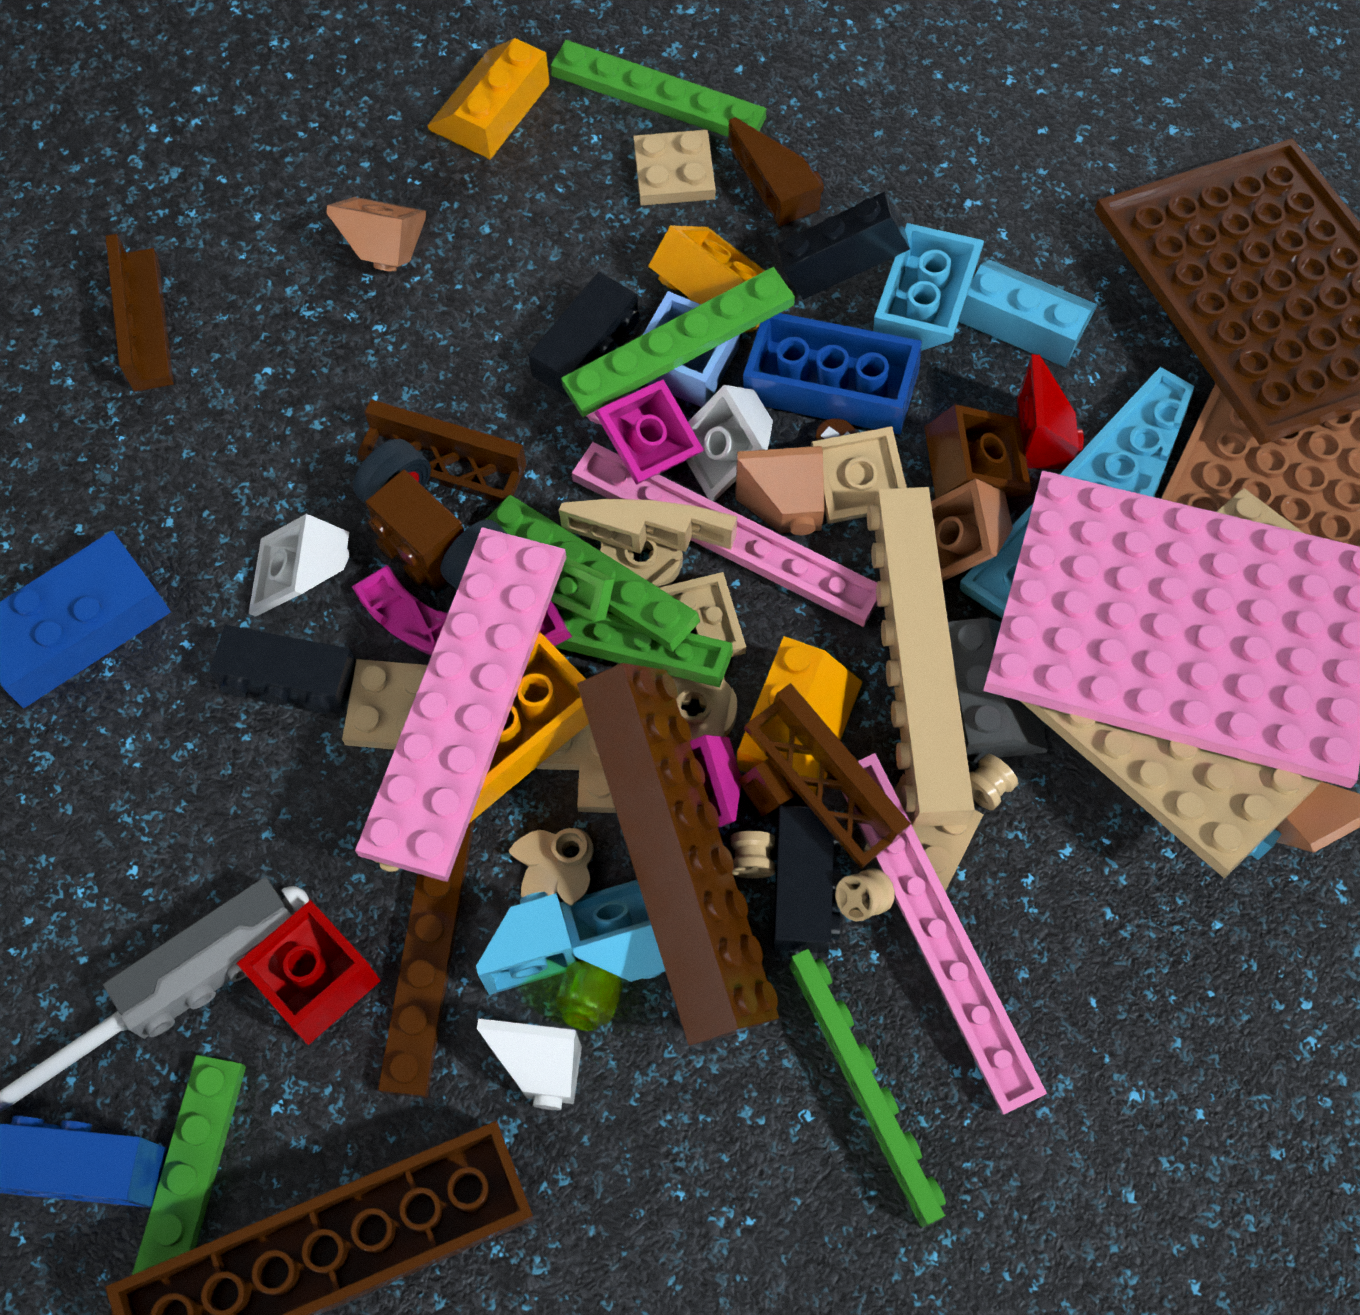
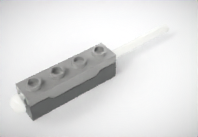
M265 876L103 983L102 985L118 1011L0 1090V1113L120 1031L129 1029L143 1039L148 1036H158L170 1029L175 1023L174 1018L189 1008L197 1009L210 1002L216 995L215 991L229 981L237 982L247 977L237 965V962L309 901L306 892L299 887L288 886L281 889L285 895L283 899L276 887Z

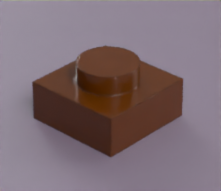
M769 758L738 779L761 817H764L793 797L788 789L787 780L773 766Z

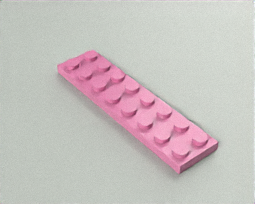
M481 528L355 849L358 856L448 882L566 560L565 549Z

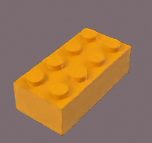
M541 632L538 633L470 822L589 724L577 683L586 679Z

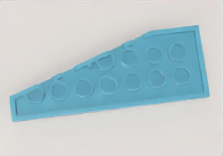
M1160 367L1060 475L1154 497L1191 401L1194 386ZM1033 504L1012 525L1013 529L997 556L973 567L960 581L961 592L1002 619Z

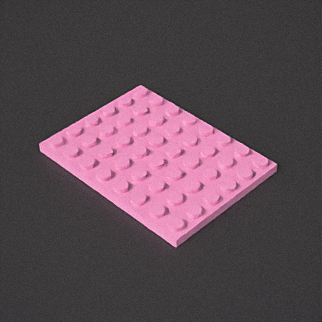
M1042 470L983 691L1352 788L1358 780L1360 766V547Z

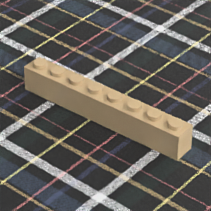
M929 487L878 489L874 504L868 505L867 526L869 531H875L876 543L872 544L871 550L873 568H879L881 581H878L876 585V599L878 607H884L886 618L881 623V639L883 646H889L891 660H887L886 680L889 687L894 686L896 701H892L891 720L894 728L899 727L901 742H898L896 746V761L899 770L905 769L906 785H903L901 790L902 807L905 812H910L912 827L965 825L975 809Z

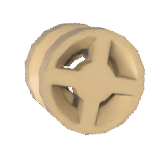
M985 754L978 762V769L975 772H969L973 800L988 810H994L1000 804L1003 793L1012 792L1018 785V779L1011 768L1001 759L991 754Z
M741 831L731 835L730 847L735 851V858L733 859L734 868L732 871L734 876L765 878L775 874V862L770 859V852L775 848L774 835L762 831Z
M871 868L863 870L858 874L846 876L840 880L836 887L835 898L842 914L848 919L857 922L869 919L872 915L882 914L890 909L894 902L895 891L888 875L879 869Z

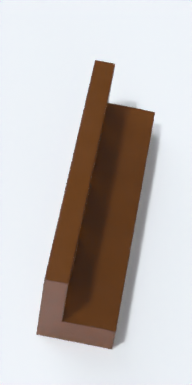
M118 234L106 235L119 366L134 392L173 385L158 255L154 248L127 253Z
M370 400L364 412L369 429L357 452L359 460L364 461L373 452L372 449L379 436L392 440L403 439L409 442L417 451L425 449L433 453L435 460L429 462L431 473L428 481L498 503H502L509 495L514 496L527 466L522 444L376 400ZM461 460L468 462L473 471L456 477L450 475L445 466ZM495 472L510 475L503 491L487 486L483 477Z
M791 683L776 694L774 703L745 725L744 730L861 869L901 838L910 827L911 823ZM778 715L790 729L788 743L770 741L760 728ZM795 736L802 743V745L794 744ZM779 751L787 752V760ZM793 753L813 756L819 763L817 778L798 775L792 767ZM824 771L830 776L832 780L824 779ZM809 786L816 787V795L809 788ZM823 787L840 789L848 798L847 813L829 811L822 803ZM854 806L862 815L853 814ZM838 821L846 822V829ZM853 823L871 825L882 839L864 853L852 839Z

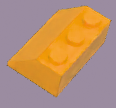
M516 38L488 50L430 121L428 129L491 159L550 84L546 52Z
M670 225L648 267L659 274L658 280L670 289L681 291L688 297L687 299L699 304H703L765 271L710 228L698 226ZM760 324L752 327L751 329L743 333L753 332Z
M783 636L750 721L774 703L776 694L791 683L841 741L862 681L825 650ZM778 715L760 728L770 741L788 743L790 729ZM745 731L737 751V764L739 770L747 773L758 764L767 760L768 757ZM795 736L794 744L802 745V743ZM779 751L787 760V752ZM793 753L792 767L798 775L817 778L819 763L813 756ZM824 771V779H826L828 774ZM787 781L788 788L795 790ZM809 786V788L816 795V787Z

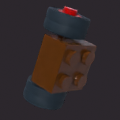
M393 439L380 445L363 461L354 477L353 490L356 496L367 505L371 515L368 523L379 536L375 541L390 559L397 556L405 564L403 566L405 572L419 586L425 583L436 593L448 582L457 590L481 528L508 533L496 522L489 519L479 521L464 531L462 522L425 489L431 473V466L428 460L409 442L403 439Z

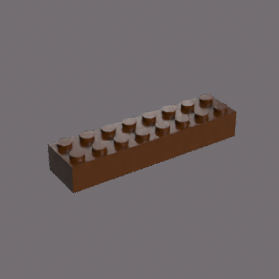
M620 663L577 683L688 1045L691 1046L729 1036L779 1019L776 1009L778 1005L777 995L772 984L767 981L761 963L763 959L762 948L756 937L752 935L746 917L748 915L747 902L743 894L738 891L732 874L734 868L733 859L728 849L723 846L718 830L719 816L715 807L708 800L704 787L705 773L699 761L695 759L690 744L691 730L687 721L681 716L676 701L678 691L674 680L667 673V670Z
M496 1120L107 1285L105 1289L113 1315H320L533 1221V1215Z

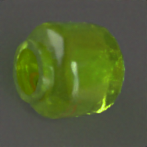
M576 961L570 964L565 971L555 1000L558 1010L562 1013L563 1020L571 1027L583 1031H594L597 1027L610 1023L623 990L622 980L619 976L586 961Z

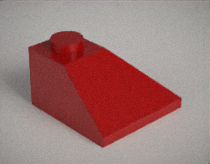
M1032 354L1017 396V411L1027 468L1065 469L1074 460L1076 454L1083 450V430L1077 429L1076 413L1041 355Z

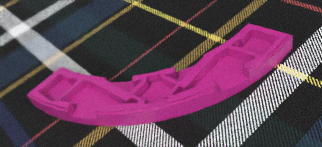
M388 565L352 586L367 611L393 636L421 652L432 655L448 613L436 611L420 602L406 590ZM551 600L539 632L553 646H556L571 638L572 635Z

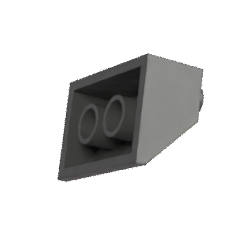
M990 618L948 622L968 762L980 760L985 754L1003 758L1047 753L1048 745L1043 722L1037 715L1019 700L983 691L1001 622Z

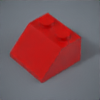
M311 900L237 962V965L308 1045L381 981L369 963Z

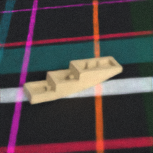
M598 499L565 502L559 508L561 526L569 532L641 554L646 540L686 552L691 538L731 550L737 535V516L693 505L655 500Z

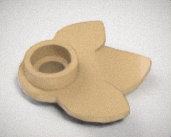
M567 828L553 834L544 830H536L521 837L509 849L512 857L529 866L522 881V898L537 892H546L547 896L558 893L567 905L572 906L587 893L591 881L587 866L593 858L594 847L591 838L584 831L577 828ZM569 846H577L580 850L575 857L568 858L564 856L565 849Z

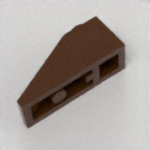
M736 117L729 120L728 146L778 226L780 227L820 209L821 193L824 191L820 174L816 170L812 171L802 156Z

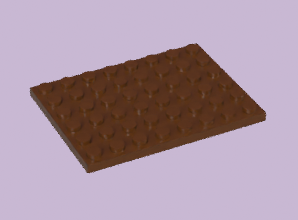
M1293 138L1097 201L1094 212L1259 445L1360 409V222Z

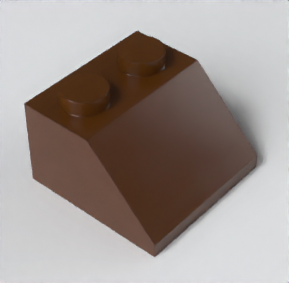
M954 404L924 427L936 499L975 478L1004 491L1006 499L1027 495L1032 492L1019 418Z

